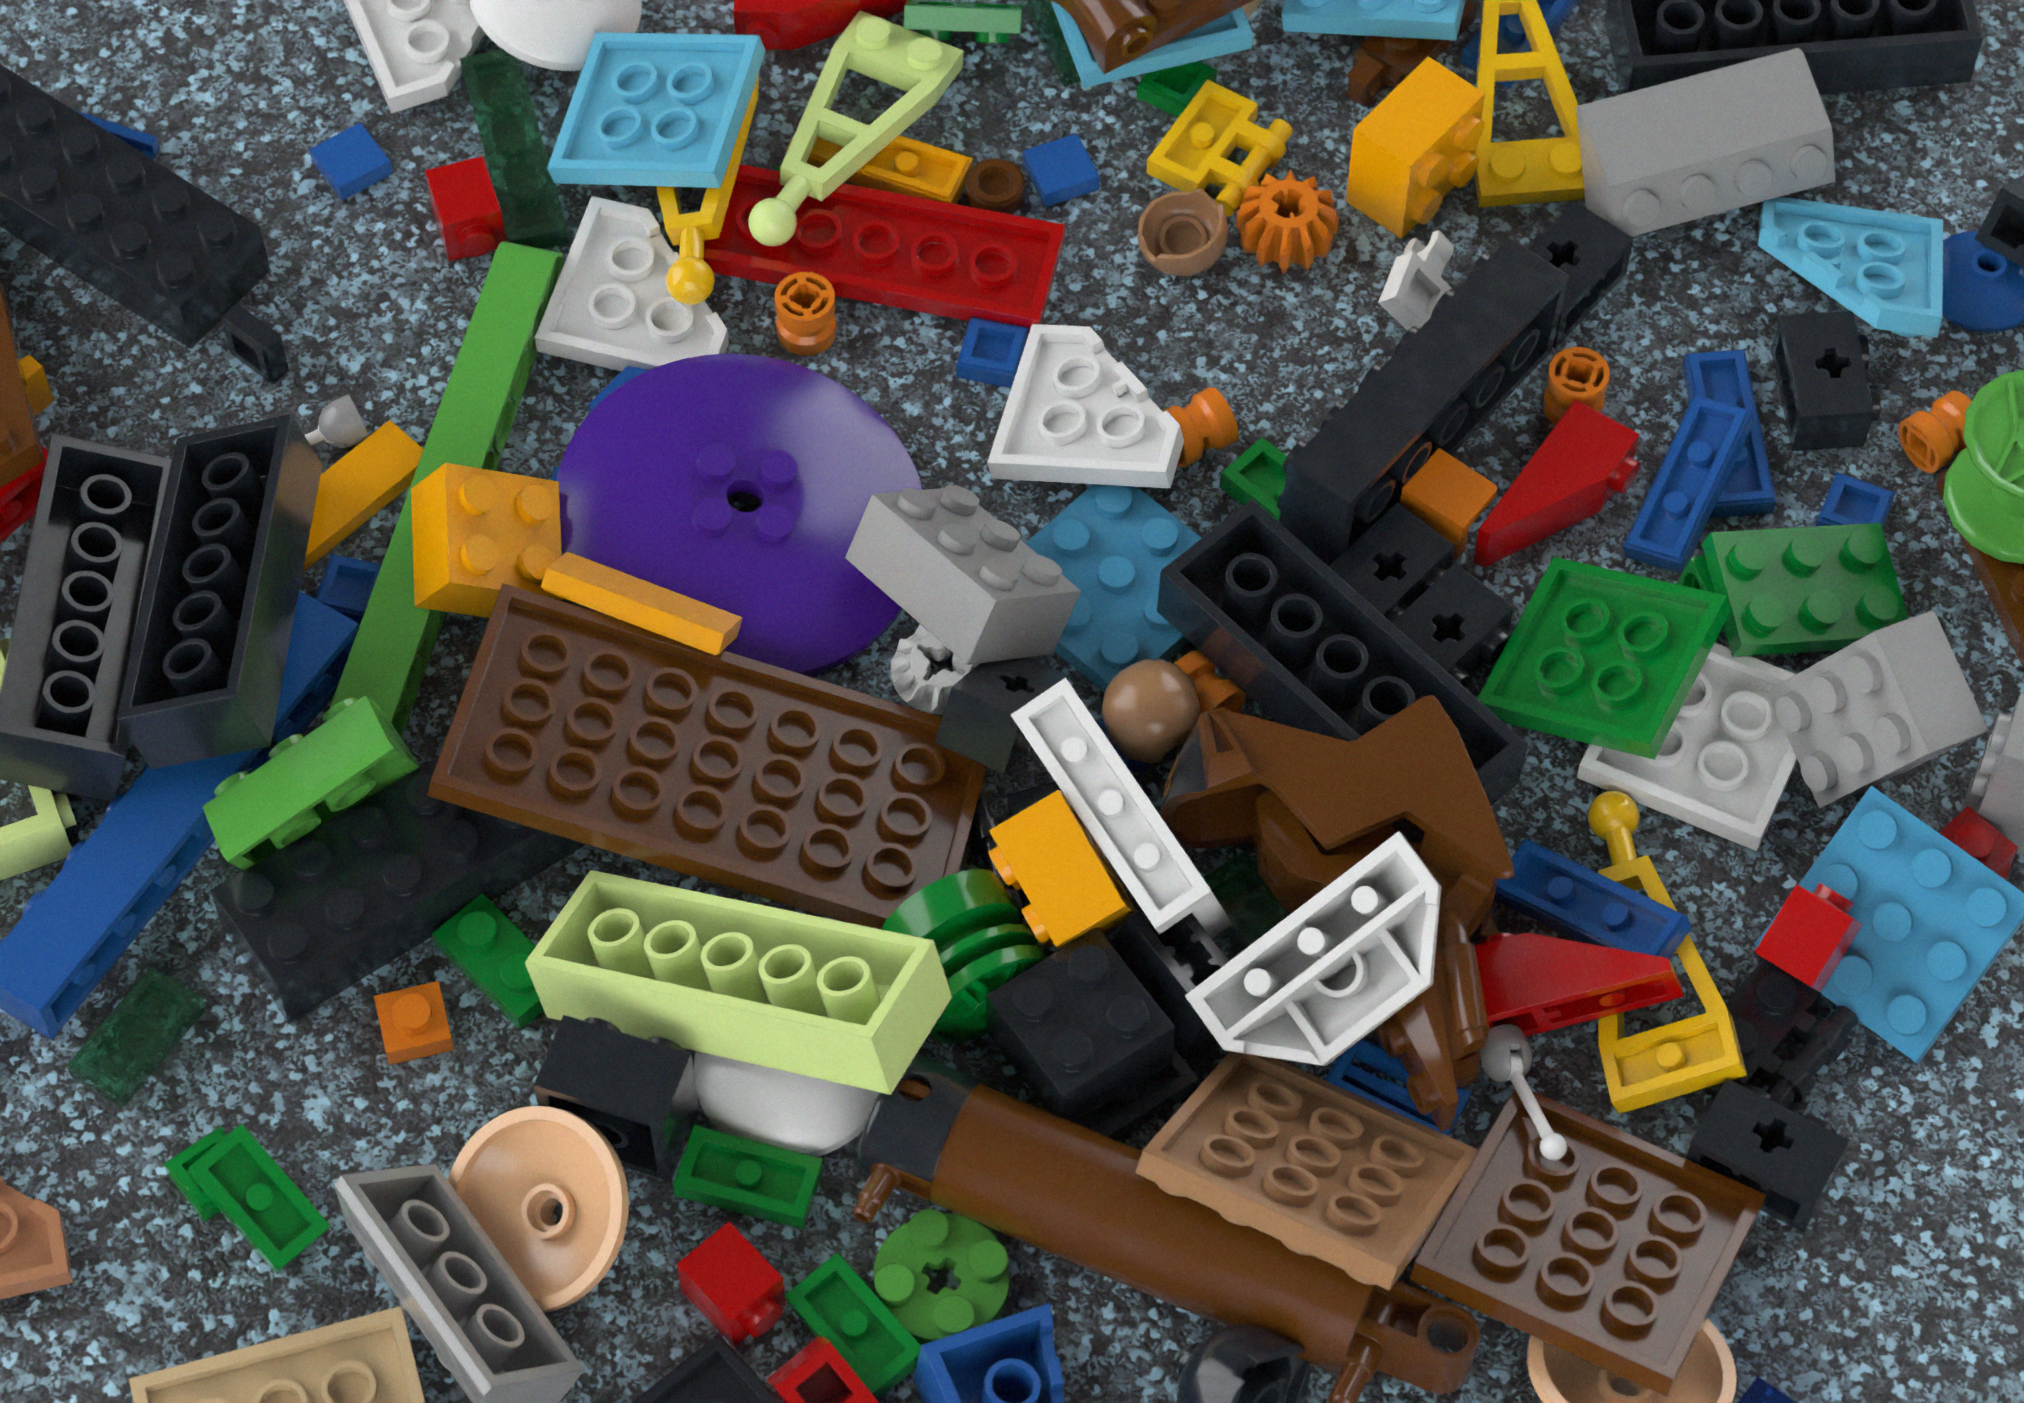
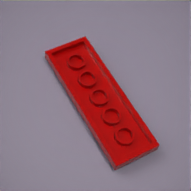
M740 164L720 236L718 239L704 241L703 260L711 267L713 273L779 285L783 279L791 274L813 272L826 278L831 283L835 296L965 321H970V317L1031 329L1032 324H1042L1065 241V224L843 183L823 201L807 196L795 212L797 225L793 236L782 245L766 246L753 237L749 229L748 220L752 208L758 202L767 198H776L784 188L783 185H780V171Z

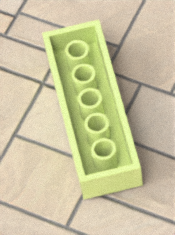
M594 870L589 871L525 961L547 1018L561 1021L563 1015L584 1021L585 1018L596 1017L614 1024L622 1033L645 1040L653 1036L663 1037L685 1049L889 1095L892 1094L952 998L934 940Z

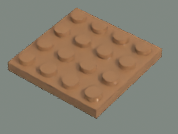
M1230 1051L1143 1149L1135 1173L1156 1182L1159 1188L1171 1195L1188 1197L1218 1211L1224 1219L1231 1223L1251 1226L1277 1238L1288 1249L1296 1253L1313 1255L1345 1270L1351 1278L1358 1282L1378 1285L1390 1290L1433 1231L1479 1150L1279 1059Z

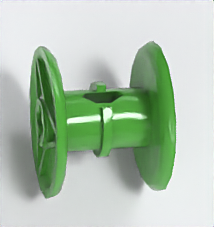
M2024 370L2004 373L1980 388L1967 408L1964 425L1966 448L1959 452L1945 475L1943 501L1952 525L1974 548L2000 561L2024 564Z

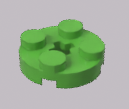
M924 1209L915 1213L908 1223L899 1226L882 1244L874 1264L875 1295L920 1345H924L1001 1319L1010 1295L1008 1253L996 1237L980 1223L965 1216L952 1213L943 1214L935 1209ZM941 1268L953 1270V1278L956 1282L960 1283L955 1290L944 1287L938 1294L929 1291L930 1279L926 1275L928 1272L940 1270Z

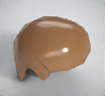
M1195 189L1188 193L1185 191H1174L1151 201L1139 218L1138 244L1140 250L1151 265L1166 275L1192 277L1212 268L1225 251L1228 239V224L1223 205H1218L1203 189Z
M1145 659L1121 670L1111 680L1104 693L1101 712L1109 742L1126 759L1157 763L1162 761L1166 752L1180 744H1185L1197 722L1201 707L1194 681L1177 664L1162 659Z

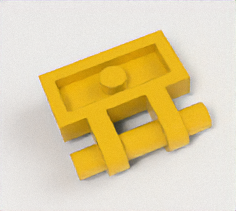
M1207 79L1148 157L1146 174L1187 193L1199 188L1204 190L1209 183L1221 188V192L1214 201L1218 205L1222 204L1225 215L1230 217L1235 213L1240 204H1243V195L1247 191L1248 185L1259 186L1258 180L1266 169L1274 168L1286 153L1285 143L1291 137L1293 129L1282 119H1274L1267 130L1254 124L1258 114L1257 103ZM1236 146L1248 152L1247 157L1240 166L1227 160Z

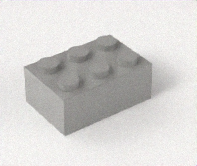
M947 485L945 488L927 490L907 488L901 492L872 494L845 556L852 565L967 665L1053 654L1081 593L1080 589L1062 575V569L1056 562L1033 551L1020 540V533L1013 526L994 518L979 505V498L973 492L963 487Z
M1934 610L1876 630L1767 691L1774 705L1776 718L1786 732L1801 766L1803 779L1811 789L1819 809L1867 791L1870 786L1877 787L1988 731Z

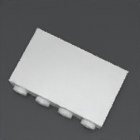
M1066 677L1011 714V717L1159 934L1190 913L1194 915L1211 938H1214L1233 925L1207 883Z

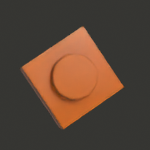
M439 981L374 996L389 1065L454 1050Z

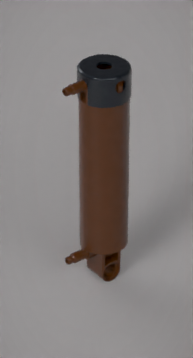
M920 1054L915 1055L892 1094L879 1092L865 1125L857 1156L858 1172L861 1176L867 1178L865 1185L858 1195L859 1201L853 1210L854 1217L861 1223L872 1222L877 1211L882 1210L892 1190H896L928 1205L937 1204L1220 1326L1249 1324L1278 1332L1299 1344L1306 1351L1296 1354L1299 1359L1338 1375L1328 1397L1329 1403H1357L1365 1384L1372 1380L1376 1369L1423 1390L1437 1394L1452 1393L1461 1388L1468 1379L1480 1338L1478 1323L1471 1313L1455 1304L1398 1280L1390 1290L1378 1285L1358 1282L1351 1278L1345 1270L1313 1255L1296 1253L1288 1249L1281 1240L1251 1226L1231 1223L1224 1219L1218 1211L1193 1199L1171 1195L1159 1188L1156 1182L1135 1173L1142 1151L987 1087L982 1080ZM1433 1346H1445L1454 1351V1353L1442 1352Z

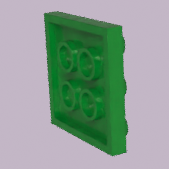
M1553 557L1477 699L1504 723L1655 760L1731 612L1727 596Z

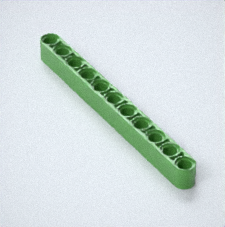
M501 241L498 245L330 708L347 698L355 697L359 700L367 695L381 706L401 738L406 729L446 615L444 611L414 607L411 488L444 463L493 471L497 470L538 354L535 336L563 269V253Z

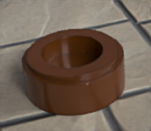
M987 159L974 165L968 172L966 177V200L970 207L1012 215L1023 205L1025 199V178L1020 168L1014 163L1004 159Z

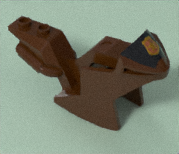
M1432 695L1422 697L1353 741H1345L1236 713L1225 707L1201 713L1174 761L1165 784L1161 806L1163 820L1178 839L1194 849L1243 845L1246 840L1254 844L1258 873L1282 907L1291 913L1296 911L1396 834L1398 831L1390 823L1405 817L1424 830L1422 842H1409V844L1441 886L1433 985L1376 1027V1031L1381 1045L1388 1056L1391 1058L1399 1056L1410 1076L1407 1078V1088L1417 1110L1422 1115L1430 1113L1440 1133L1452 1128L1459 1102L1456 1087L1462 1088L1477 1078L1481 1059L1479 1053L1476 1054V1051L1486 1046L1490 1029L1476 948L1469 942V939L1472 935L1478 939H1483L1499 934L1490 913L1498 879H1509L1515 875L1512 860L1489 800L1456 726L1437 698Z

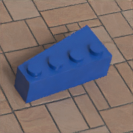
M1050 1303L921 1345L913 1383L922 1403H1064L1062 1393L1064 1382L1060 1359L1056 1357L1052 1334L1054 1324Z

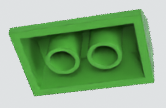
M367 695L359 700L355 697L342 700L323 715L322 719L325 723L305 737L302 734H295L284 739L270 750L268 756L271 760L250 774L248 771L238 772L225 779L215 788L214 793L216 797L202 807L219 850L227 862L244 871L420 768L381 706Z

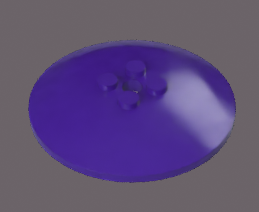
M712 354L680 359L646 371L619 386L587 415L574 433L564 453L557 475V481H559L562 555L566 552L573 553L743 617L737 638L723 651L812 677L842 665L866 650L886 632L903 610L902 607L852 565L845 556L872 494L901 492L907 488L923 490L910 455L894 430L862 398L827 376L798 364L758 355ZM745 492L756 497L761 506L752 512H740L728 503L727 498L732 494Z

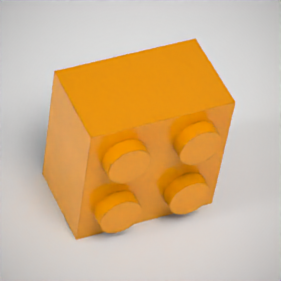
M1428 56L1353 129L1346 202L1401 239L1418 222L1422 225L1429 222L1438 211L1443 197L1454 186L1458 188L1465 186L1476 172L1479 158L1474 155V151L1477 149L1478 139L1485 126V122L1481 120L1485 93Z
M444 463L411 488L414 607L490 618L503 583L556 600H564L562 597L548 593L541 588L546 567L562 556L559 481Z
M1060 790L1053 792L989 830L998 845L988 851L989 856L1008 886L1012 884L1016 891L1022 888L1031 904L1022 908L1021 911L1041 944L1045 942L1049 948L1055 945L1057 948L1062 949L1095 928H1098L1103 935H1106L1123 925L1128 916L1137 912L1101 848Z

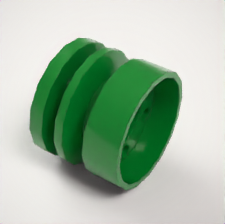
M970 869L950 874L925 886L906 899L886 919L881 929L934 940L952 995L951 1000L930 1032L931 1037L940 1043L959 1044L987 1035L986 995L1048 958L1045 952L1037 947V939L1033 932L1023 924H1019V909L1000 878L991 870Z

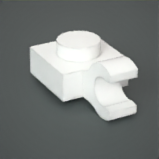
M1439 230L1432 233L1426 247L1417 238L1409 241L1403 255L1396 257L1378 302L1407 331L1413 326L1420 329L1431 318L1432 311L1441 296L1449 289H1452L1441 278V274L1453 254L1454 245Z

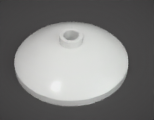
M469 0L470 7L478 24L500 48L529 64L560 71L582 70L595 32L636 33L641 18V0Z
M696 1051L694 1077L697 1097L705 1116L716 1131L813 1157L832 1152L858 1136L865 1129L866 1122L879 1094L876 1091Z

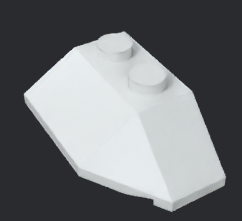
M1398 831L1186 994L1185 997L1223 1050L1327 1066L1433 985L1441 886L1403 834Z

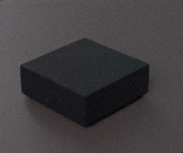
M235 304L222 316L230 354L268 382H277L289 371L280 334L239 304Z

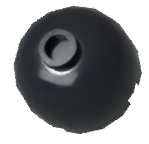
M1231 1324L1208 1335L1203 1341L1196 1342L1185 1352L1178 1368L1177 1403H1303L1307 1394L1311 1368L1309 1362L1299 1359L1296 1354L1306 1351L1286 1336L1258 1325Z

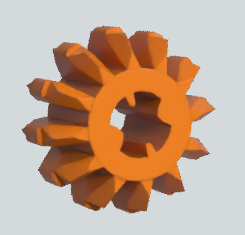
M1291 169L1284 180H1277L1266 172L1264 179L1261 181V186L1248 185L1247 191L1243 195V204H1240V209L1237 210L1236 227L1239 228L1238 233L1241 234L1240 243L1243 246V253H1256V259L1260 268L1274 261L1279 263L1278 265L1283 274H1285L1291 263L1296 262L1308 271L1314 262V257H1327L1334 234L1338 232L1339 217L1336 215L1337 210L1333 209L1334 199L1332 198L1331 191L1318 190L1315 176L1300 182L1296 180Z

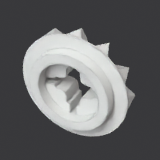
M919 624L912 636L907 639H899L897 651L893 659H891V678L899 696L910 706L930 714L943 715L952 686L978 664L967 665L953 653L952 668L954 672L942 669L937 675L933 674L928 680L931 673L929 659L941 661L946 655L950 656L953 652Z

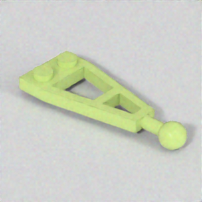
M860 10L833 45L781 164L780 185H783L784 188L776 198H767L758 202L750 212L748 224L753 237L766 246H779L786 243L796 230L797 219L795 212L806 197L810 196L823 201L933 107L963 68L964 51L910 29H904L902 26ZM848 69L907 92L870 125L830 110ZM818 137L844 147L821 168L807 164Z

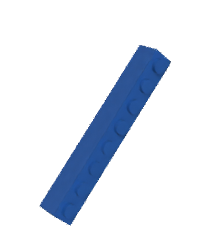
M299 590L271 746L151 769L145 763L142 775L127 793L118 794L114 802H110L102 823L87 841L78 842L70 850L64 861L62 871L46 890H39L29 899L23 910L22 919L5 939H0L1 1010L53 1040L215 841L202 807L216 797L214 793L215 788L228 777L241 771H248L250 774L271 760L268 756L270 750L292 735L303 734L334 696L359 629L357 622Z

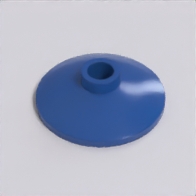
M1978 231L1958 233L1943 240L1942 316L1962 328L1977 332H2001L2023 324L2024 268L1976 241L1975 237Z

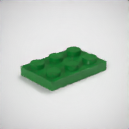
M1881 523L1711 532L1702 542L1714 592L1727 596L1731 610L1724 623V629L1732 657L1841 650L1876 630L1908 619Z

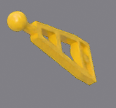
M1482 0L1476 88L1485 93L1481 118L1485 122V126L1478 139L1477 149L1474 151V155L1479 158V163L1474 173L1479 208L1584 200L1585 192L1576 106L1579 105L1537 0ZM1518 14L1532 52L1497 54L1499 15ZM1543 78L1565 137L1491 143L1495 82Z
M759 73L721 188H706L700 211L683 214L677 187L656 186L665 230L672 245H680L679 259L670 266L667 272L666 286L670 295L676 301L685 305H695L705 301L714 288L715 279L713 271L703 260L704 241L718 239L720 236L758 100Z
M1607 791L1598 795L1589 807L1588 823L1594 834L1607 842L1612 866L1598 870V873L1634 891L1645 888L1650 899L1677 911L1649 856L1645 855L1637 858L1632 834L1637 829L1640 820L1636 802L1629 795L1620 791ZM1689 933L1674 954H1678L1707 1013L1625 1038L1624 1012L1598 1018L1599 1051L1611 1103L1618 1114L1725 1082L1726 1078L1734 1080L1747 1076L1733 1018Z

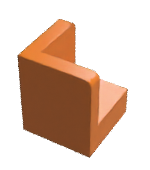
M1438 448L1402 488L1400 505L1455 545L1453 559L1457 560L1465 552L1469 526L1495 499L1497 486Z

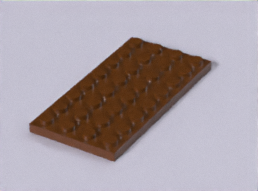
M503 583L433 772L427 796L842 922L882 929L886 919L906 899L925 886L950 874L959 872L987 766L935 743L942 720L940 716L727 651L713 655L615 617Z

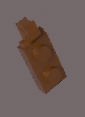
M1469 0L1465 1L1457 38L1476 19L1477 5ZM1369 36L1353 56V63L1356 65L1347 75L1349 83L1345 95L1362 107H1365L1386 85L1395 89L1428 56L1435 60L1455 40Z

